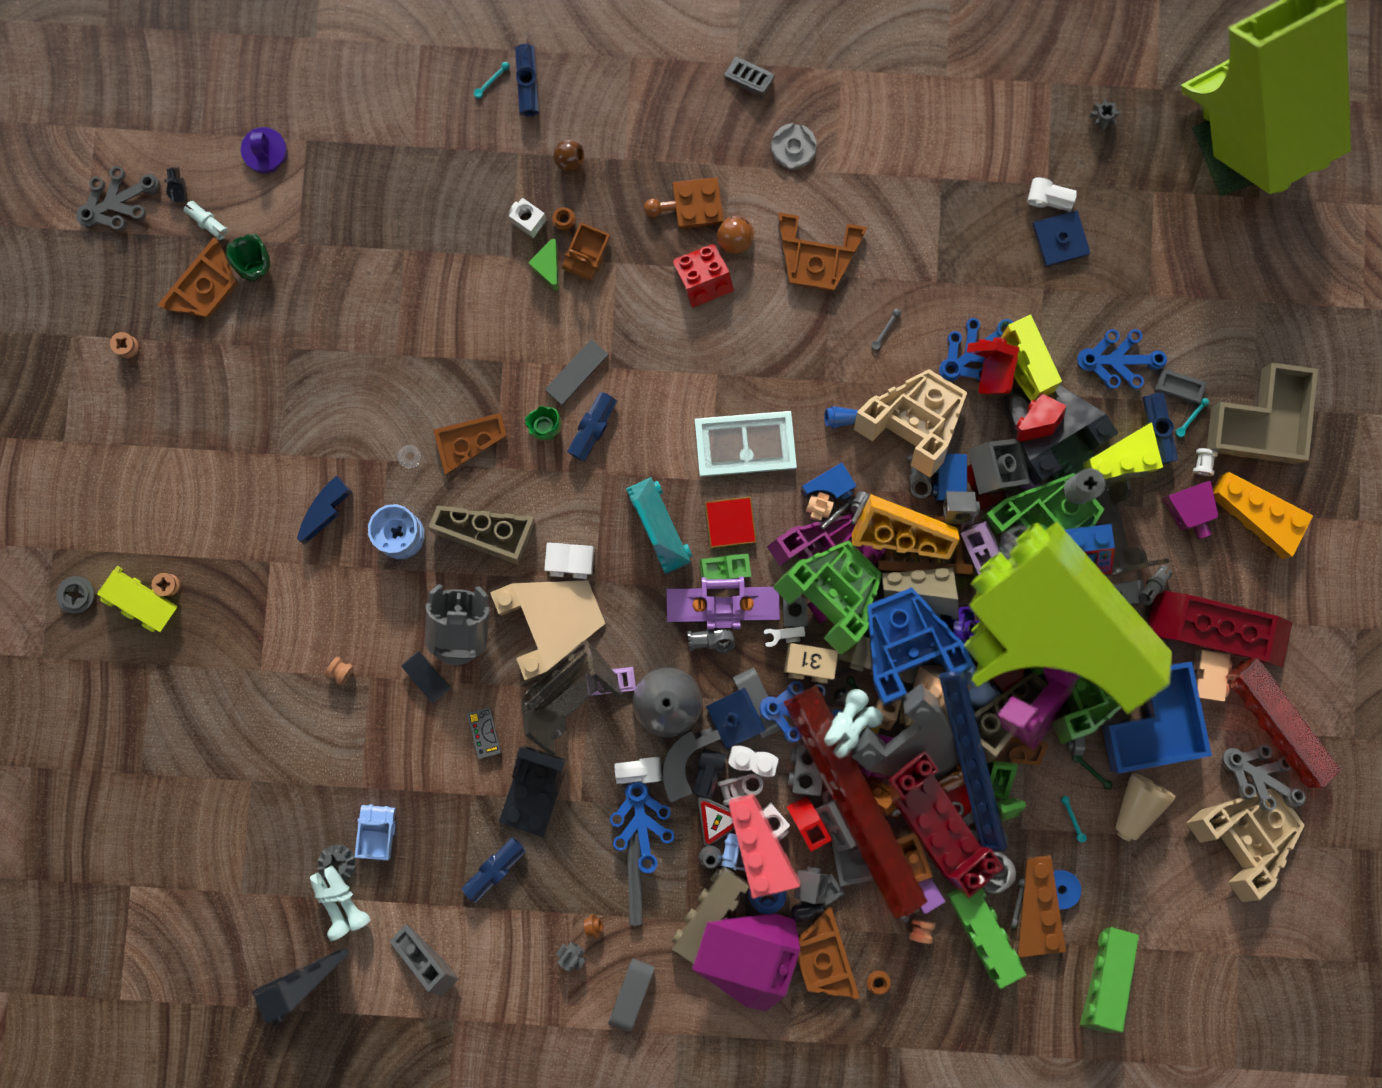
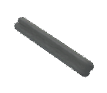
M636 830L627 844L629 924L631 926L642 925L641 871L638 868L640 844L638 831Z

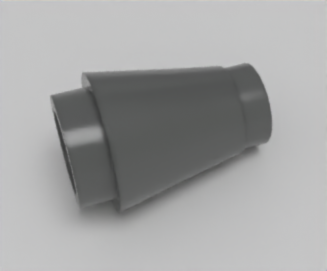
M706 846L699 853V862L705 869H716L722 862V854L718 848ZM708 856H713L715 858V862L709 864L707 863L706 858Z

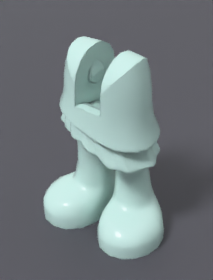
M853 689L847 694L845 709L843 713H838L832 721V726L824 740L827 746L840 740V743L833 751L838 758L844 757L857 746L859 734L865 727L874 728L883 721V714L874 707L864 708L868 704L869 698L867 694L859 689ZM856 713H858L855 718V721L853 722L852 718L855 716Z
M331 866L325 869V876L330 888H327L322 876L318 872L310 876V882L315 898H318V902L325 906L330 915L332 926L327 936L330 941H334L345 935L350 928L352 931H355L365 926L371 919L367 913L360 911L350 898L353 895L352 892L348 890L349 887L344 883L336 869ZM335 901H339L341 903L343 909L347 914L348 921L343 916L341 910L339 909Z

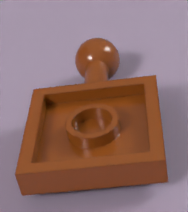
M718 177L673 182L674 201L659 202L657 199H649L644 204V212L649 217H656L663 211L676 210L678 229L718 225L724 221Z

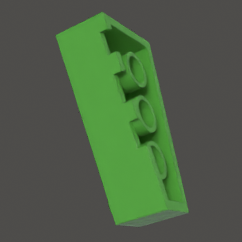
M982 888L979 889L970 898H967L958 889L946 894L990 979L1002 989L1026 976L1020 964L1019 956L1008 943L1009 938L1005 930L1000 928L996 922L998 917L991 906L988 907L984 900L987 898Z
M1112 927L1103 929V932L1100 933L1098 939L1099 949L1094 961V969L1080 1026L1104 1033L1123 1032L1139 935Z

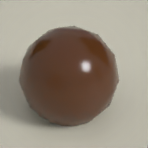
M568 139L559 142L554 148L553 153L555 164L565 172H573L579 169L585 159L583 147L574 140Z

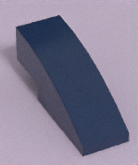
M337 475L321 490L309 507L297 536L299 542L306 544L341 515L336 506L353 492Z

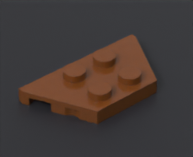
M213 237L159 302V307L164 310L210 318L237 286L238 281L228 263L220 242L215 237Z
M827 908L798 937L800 945L798 963L807 991L859 999V993L832 908Z

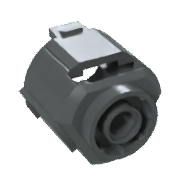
M438 584L429 592L425 616V646L440 661L451 665H461L470 662L485 651L488 636L489 606L488 595L480 586L475 587L474 593L458 589L443 591V586Z

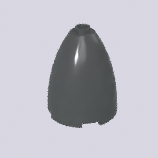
M662 667L647 673L637 684L632 700L633 711L639 724L649 733L665 738L676 737L689 731L698 721L703 703L702 694L696 681L688 673L673 667ZM664 698H669L671 700L670 707L666 708L662 706V700Z

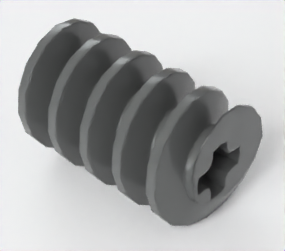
M1084 469L1066 481L1063 489L1064 495L1067 500L1074 504H1085L1102 494L1105 488V479L1102 473L1096 469Z

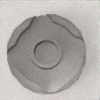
M787 124L782 126L774 134L771 143L772 155L778 164L787 169H800L807 166L813 160L816 152V139L813 132L803 125Z

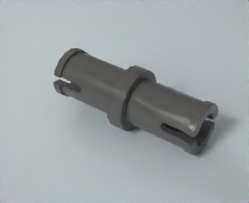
M1160 566L1155 575L1146 581V587L1138 595L1140 602L1146 596L1147 598L1143 604L1150 605L1155 597L1164 591L1166 582L1173 575L1171 569L1165 574L1169 567Z

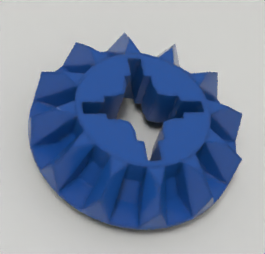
M749 888L750 903L761 913H775L782 908L786 901V890L772 893L775 901L766 898L760 902L763 896L753 898Z

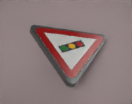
M702 796L699 798L698 803L704 845L710 846L733 831L735 826L730 808Z

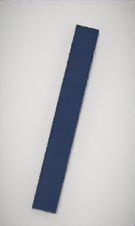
M964 671L942 672L939 675V680L981 847L991 848L992 851H1004L1007 845Z

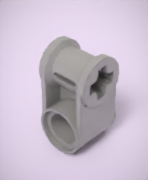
M753 772L717 782V786H720L724 797L723 805H729L730 799L759 794L763 789L762 777ZM749 778H756L759 781L760 785L756 790H749L747 788L746 781ZM728 786H730L732 796L730 795Z

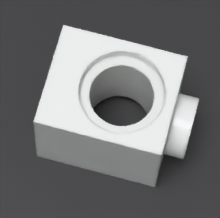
M524 198L519 203L515 202L509 210L511 223L532 238L535 237L546 222L545 213ZM524 213L532 215L529 220L524 221L520 219Z
M770 802L762 810L767 819L771 817L779 819V826L773 832L780 841L789 833L787 828L790 825Z

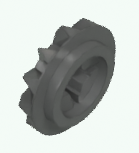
M69 577L61 582L57 589V602L66 612L83 613L86 609L91 608L92 601L95 599V588L92 587L89 580L83 577ZM78 588L79 593L84 595V598H77L75 602V597L68 595V592H76Z
M343 845L327 847L322 851L317 860L318 871L322 878L327 880L325 869L333 862V858H336L337 861L345 860V863L339 866V871L337 872H339L342 880L346 881L352 876L356 867L354 854Z

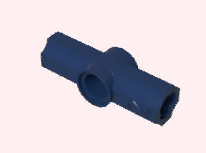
M527 43L515 47L519 114L526 117H534L539 114L535 46ZM524 78H532L530 83L522 82Z
M600 391L590 411L586 412L577 429L578 432L567 453L585 462L595 442L599 441L607 427V421L618 400Z
M1155 393L1142 397L1147 423L1150 424L1152 422L1162 464L1178 461L1172 434L1174 424L1169 419L1164 393ZM1157 424H1161L1163 426V434H1160L1157 431Z
M512 837L495 855L492 854L480 866L479 871L461 888L470 900L476 903L510 871L511 866L527 850L518 840Z

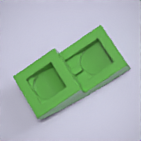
M748 554L699 560L701 581L702 577H706V580L739 579L741 576H744V578L751 577Z

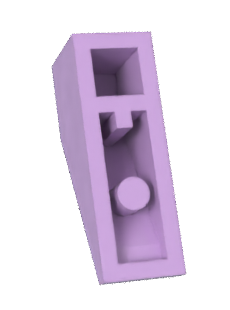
M988 521L969 527L961 533L978 575L981 574L979 569L1000 552Z

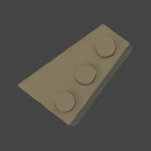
M953 567L882 574L884 598L912 587L933 609L936 615H950L951 619L959 620L958 597Z

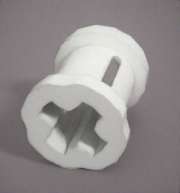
M1204 448L1197 449L1198 459L1196 468H1193V473L1202 476H1214L1213 465L1218 452Z

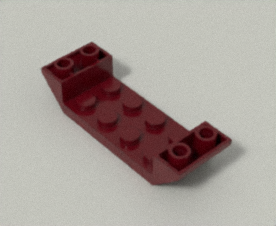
M1163 591L1155 597L1151 604L1147 622L1160 639L1167 641L1175 640L1238 655L1279 668L1284 667L1293 623L1277 615L1194 595Z
M923 751L889 779L890 796L942 876L967 898H970L1000 872L1003 866L991 848L980 846L934 777V774L939 771L928 753Z

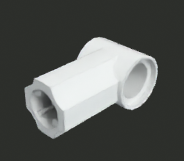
M1034 178L1027 202L1035 207L1050 206L1071 211L1076 199V191L1053 185L1052 181L1045 178Z
M650 757L639 759V761L615 763L617 784L642 781V783L663 781L661 758Z

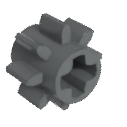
M1104 99L1101 105L1098 103L1094 104L1092 107L1094 111L1089 115V118H1093L1094 127L1099 126L1102 127V130H1105L1108 124L1112 127L1117 122L1115 118L1120 114L1119 111H1116L1115 102L1110 103Z
M572 941L568 946L563 943L556 954L560 957L557 963L569 972H572L574 968L580 970L586 961V958L583 957L585 950Z

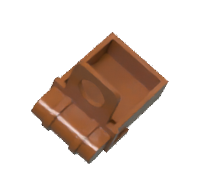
M580 222L568 252L565 253L566 258L562 269L570 274L573 273L580 276L584 280L592 281L595 272H598L603 261L602 257L611 239L610 234Z

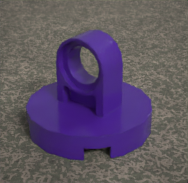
M267 127L255 128L247 133L242 140L240 148L242 159L247 166L255 172L263 174L278 170L277 167L282 162L285 163L288 154L287 144L280 133Z
M960 607L958 609L959 620H942L946 625H952L953 634L964 644L974 635L971 630L980 621L975 620L974 614L976 613L970 607Z

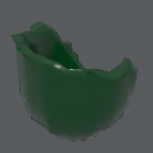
M246 234L243 237H237L227 245L226 258L228 263L240 277L248 281H256L267 274L271 267L270 256L266 245L257 234Z

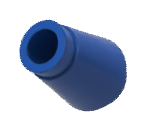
M836 406L826 408L824 412L825 426L834 429L855 424L856 415L859 410Z

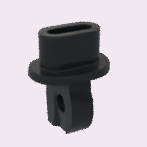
M179 167L167 168V178L164 179V182H167V196L172 201L188 202L184 177H180Z

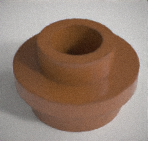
M562 207L554 212L552 221L557 229L562 231L569 230L575 223V215L569 208ZM565 216L568 218V221L562 223L560 218Z
M592 914L584 920V930L587 937L600 938L601 932L604 929L601 918Z
M877 970L868 976L867 987L871 993L884 995L889 991L891 980L885 972ZM878 978L883 980L882 985L879 987L874 985V981Z

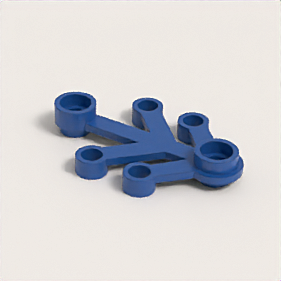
M970 318L965 324L967 330L965 353L958 359V345L962 341V335L958 331H953L947 337L949 344L948 358L940 364L939 373L941 377L948 381H955L960 376L975 378L980 382L979 372L982 371L983 367L978 370L963 367L968 362L984 363L985 359L967 353L968 343L976 342L977 331L980 328V321L977 318ZM1010 319L1001 320L996 326V331L985 338V340L993 341V338H1000L1003 334L1001 327H1007L1013 321ZM969 323H976V329L970 328ZM956 335L958 342H953L951 336ZM952 367L954 369V373L949 374L946 368Z
M1115 329L1108 330L1104 334V338L1093 349L1087 348L1078 354V366L1084 371L1095 372L1105 382L1106 387L1111 390L1119 387L1121 379L1118 375H1110L1102 365H1110L1128 382V386L1131 389L1136 390L1142 387L1144 379L1141 375H1134L1125 365H1147L1152 370H1159L1167 363V356L1159 350L1153 351L1149 355H1123L1133 344H1137L1142 340V332L1138 329L1131 330L1127 334L1126 339L1110 355L1100 354L1109 344H1114L1119 340V332ZM1135 333L1138 336V340H1133L1131 334ZM1108 334H1114L1115 340H1110ZM1086 356H1091L1093 362L1088 363L1086 361ZM1155 356L1161 357V363L1155 361ZM1110 378H1113V379L1116 380V385H1115V386H1112V385L1110 384V382H1109ZM1133 378L1139 380L1138 386L1133 384Z
M800 681L791 682L787 689L777 698L767 697L761 701L759 710L762 717L769 721L774 720L784 733L785 739L790 743L800 739L801 730L807 737L809 745L816 746L820 744L823 740L821 732L814 731L805 719L826 722L827 726L831 728L835 715L843 713L840 709H834L829 712L805 709L815 699H820L825 695V688L821 684L812 686L809 693L792 707L784 706L783 704L792 696H797L803 692L804 687ZM793 685L798 687V692L793 690ZM815 688L819 689V696L815 694ZM770 704H772V705L774 706V708H775V711H774V712H771V711H770V709H769V705H770ZM783 716L791 717L800 730L796 727L791 728ZM790 731L795 733V739L790 737ZM813 734L817 736V742L812 740Z
M642 781L627 785L625 789L626 800L618 811L610 816L609 821L613 827H620L624 822V816L634 805L635 816L622 834L614 839L613 847L617 851H623L627 847L628 840L637 829L641 851L638 868L641 872L648 874L655 871L658 863L656 857L651 855L647 828L657 834L664 844H669L674 840V833L670 829H665L645 814L643 804L654 810L657 818L660 820L669 818L671 811L668 806L661 805L650 797L647 785L642 783ZM638 788L641 791V795L639 797L633 796V789ZM661 808L667 810L668 814L666 817L660 816L659 810ZM613 816H620L621 823L614 824L612 821ZM664 832L671 834L669 841L663 839ZM618 839L624 841L625 845L623 848L616 846ZM645 859L651 861V867L648 869L643 866Z

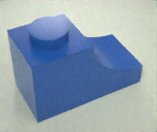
M840 463L804 484L801 490L805 497L822 492L832 496L834 501L838 498L843 501L854 494L852 490L856 488V484L844 464Z

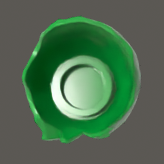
M539 406L538 409L525 417V425L529 428V434L540 441L554 439L561 430L562 421L560 415L553 407Z

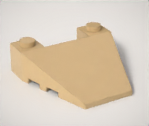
M927 370L906 380L905 384L898 388L892 387L888 389V392L880 397L876 395L870 398L857 412L854 430L871 441H874L885 428L891 430L916 446L911 466L931 477L944 463L967 392L933 371Z
M588 580L512 583L490 592L499 615H505L522 608L538 649L516 658L525 680H530L551 671L579 645L605 625Z
M1268 788L1267 792L1269 796L1276 800L1277 807L1270 812H1264L1260 808V800L1256 792L1253 798L1247 800L1240 797L1202 809L1186 822L1200 843L1217 840L1221 837L1243 869L1228 883L1241 902L1260 900L1276 885L1278 881L1276 877L1280 869L1284 868L1287 862L1285 859L1289 851L1293 850L1305 826L1294 809L1284 803L1283 795L1272 788ZM1266 801L1267 807L1270 808V803Z

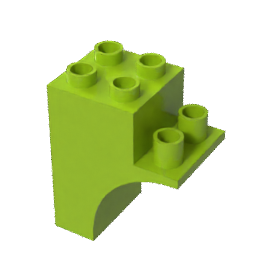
M1281 0L1228 28L1229 60L1181 85L1182 93L1200 104L1204 119L1210 121L1214 157L1269 194L1285 191L1294 181L1311 172L1326 169L1332 161L1351 151L1346 0Z
M1038 522L1032 525L1016 539L1015 542L1018 545L1009 553L1010 559L1007 560L1001 552L997 553L979 569L981 574L971 583L977 590V593L970 604V608L981 621L972 628L971 632L974 635L964 644V647L979 663L971 679L977 687L989 679L1013 669L1034 666L1054 667L1077 673L1098 684L1129 713L1169 685L1172 651L1058 522H1055L1046 530Z

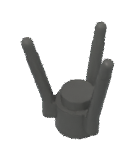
M859 491L855 497H849L847 502L821 528L825 529L849 506L854 513L851 522L855 524L870 495Z

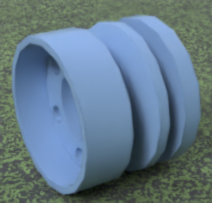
M394 504L378 509L371 516L368 524V536L372 544L388 557L397 560L407 559L414 556L422 548L425 540V529L421 521L406 507ZM398 531L402 532L403 536L400 537L396 536L395 534Z

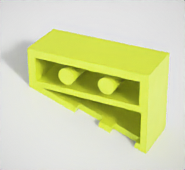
M1030 314L1009 324L1000 338L1006 339L1007 344L1019 347L1014 378L1030 401H1032L1033 399L1037 400L1041 393L1046 396L1054 393L1062 380Z
M1152 422L1082 463L1083 470L1089 468L1096 469L1102 473L1105 482L1154 472L1163 468Z
M117 566L97 593V595L101 596L99 600L110 607L116 605L121 608V613L132 620L136 617L143 622L142 626L149 631L154 632L157 630L161 632L176 610L177 605L142 585L141 581L134 577L132 579L122 572L123 569Z

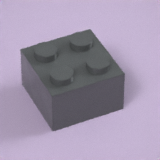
M1016 439L993 441L968 449L979 495L1011 490L1031 483L1020 441Z

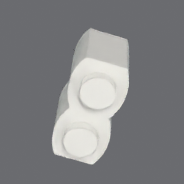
M547 543L544 571L550 572V576L564 577V573H572L573 578L587 579V575H593L595 547Z
M734 745L731 747L728 764L738 770H752L758 775L771 777L775 776L779 759L769 752H754L746 746Z

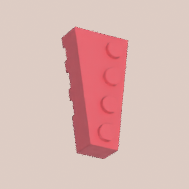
M750 794L730 799L729 807L752 897H760L800 887L801 881L782 849L755 795Z

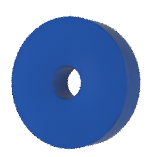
M1054 870L1059 909L1071 908L1080 899V882L1075 875L1068 871ZM1060 885H1064L1065 887L1063 893H1058V887Z

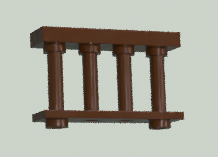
M928 516L938 521L944 522V517ZM954 524L958 530L959 542L955 547V560H952V564L943 563V559L931 557L929 563L920 562V558H917L918 553L908 552L906 562L896 561L894 550L885 548V557L877 561L876 568L880 572H906L953 567L954 575H972L973 565L966 564V560H964L965 542L961 536L966 524Z

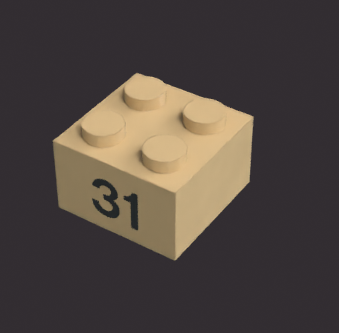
M790 643L787 647L784 672L789 673L788 678L804 680V676L812 677V682L828 683V680H833L835 676L838 652L836 650Z

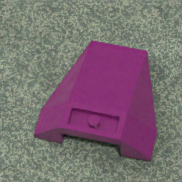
M775 913L707 922L692 969L745 1007L767 1011L786 996L800 952L796 922L791 917Z

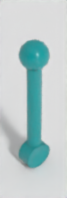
M503 62L501 68L480 89L474 90L475 97L478 99L482 98L483 92L504 71L510 69V64Z
M1202 398L1201 404L1181 428L1176 429L1175 435L1177 437L1184 436L1186 428L1199 412L1209 405L1207 398Z
M1063 796L1061 803L1066 806L1077 832L1076 839L1083 843L1087 837L1080 830L1069 804L1070 798Z

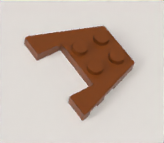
M779 212L778 221L789 285L834 292L864 237L867 227L846 224L843 246L796 239L799 216Z

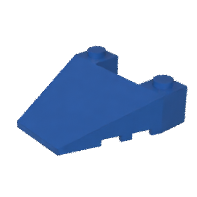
M912 587L868 605L873 685L883 706L906 696L907 693L898 674L936 658H940L946 672L964 671L965 673L973 668V662L967 649L964 647V643L953 634L945 622L933 612V609Z

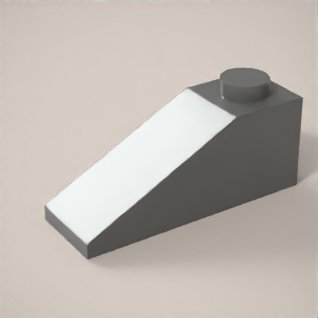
M405 924L389 941L428 992L443 997L459 980L447 963L408 924Z

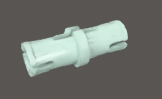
M190 201L187 204L192 209L185 206L184 212L197 221L200 228L208 230L218 240H222L225 237L220 232L227 235L228 229L215 220L212 213L205 212L194 201Z

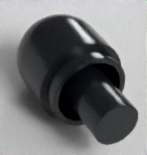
M804 901L794 904L791 908V916L798 922L812 920V918H815V914L824 912L823 903L812 905V903Z

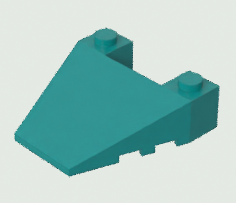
M652 477L626 488L635 511L638 513L655 549L656 556L665 575L690 564L689 558L693 555L688 544H682L660 497L663 494V490L659 482H653Z

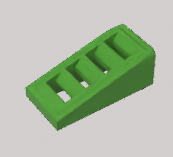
M1014 797L996 802L1001 821L1018 817L1026 807L1025 801Z

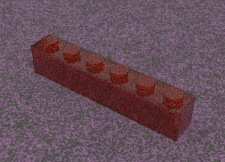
M1259 658L1243 659L1225 676L1233 691L1238 693L1244 701L1245 707L1253 713L1258 720L1259 726L1267 732L1272 739L1273 745L1282 752L1288 765L1296 771L1300 781L1308 788H1324L1341 771Z

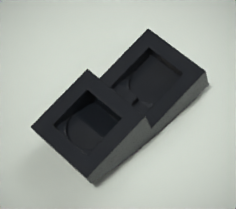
M420 650L401 664V667L432 703L451 689L450 685L435 670L434 666Z

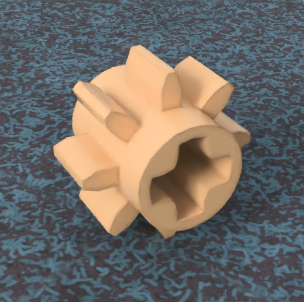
M819 492L817 496L811 495L806 512L811 513L810 519L821 521L822 517L829 518L834 503L828 501L830 495Z

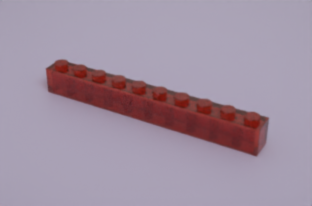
M817 685L808 688L783 702L893 918L908 916L928 902L924 891L918 884L911 866L901 851L900 844L896 841L889 823L882 814L879 804L868 786L867 780L863 777L857 765V761L852 758L851 751L844 757L838 758L833 751L840 743V740L830 746H827L825 743V737L835 718L825 703L823 694L819 691Z

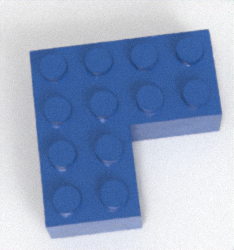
M1192 662L1171 664L1169 685L1144 702L1147 717L1101 725L1110 770L1114 773L1129 772L1212 756Z

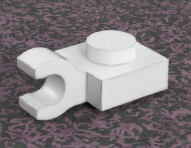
M804 627L780 630L767 629L764 631V634H772L774 640L770 643H765V646L772 647L780 639H786V643L800 642V637L805 636Z

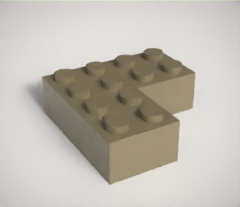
M1270 363L1263 367L1261 370L1258 407L1219 402L1211 407L1207 449L1215 450L1218 454L1297 465L1309 461L1318 369Z

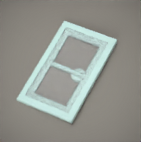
M791 411L695 419L700 477L797 469Z

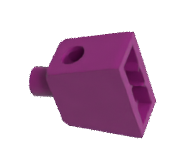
M1210 481L1162 498L1181 531L1193 527L1197 539L1212 535L1207 521L1218 518V512Z

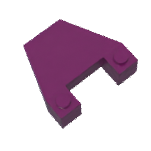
M854 513L840 516L825 529H822L821 526L826 521L793 527L775 539L767 548L779 566L796 555L801 560H806L817 553L825 552L829 548L848 540L852 543V532L859 518L855 524H852L851 521ZM855 546L874 566L885 551L884 548L879 550L872 549V546ZM812 602L807 604L819 623L828 619Z
M1043 667L1048 683L1047 687L1032 706L1012 697L998 714L1002 728L1034 750L1053 726L1052 722L1061 716L1081 675L1064 669Z

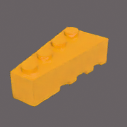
M1230 472L1220 475L1213 488L1215 501L1228 513L1239 519L1244 527L1254 532L1260 538V541L1266 546H1270L1281 559L1293 557L1313 515Z
M870 495L852 532V546H872V549L882 550V548L893 549L900 553H906V551L915 552L922 556L950 559L959 542L956 527L874 495Z

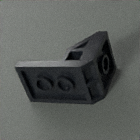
M525 745L519 747L512 774L513 781L499 822L544 837L569 760Z

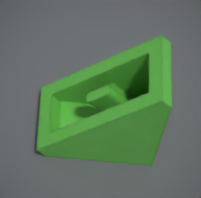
M551 239L529 262V265L553 290H559L558 246L556 239Z
M1001 761L987 762L995 798L1008 799L1018 768L1017 764Z

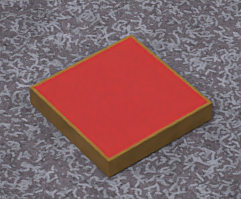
M751 497L705 502L710 549L757 543Z

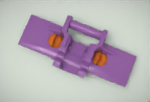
M744 576L739 577V579L710 580L702 577V588L667 589V622L707 621V630H715V628L740 629V621L780 620L779 593L773 587H744ZM739 588V596H707V589Z

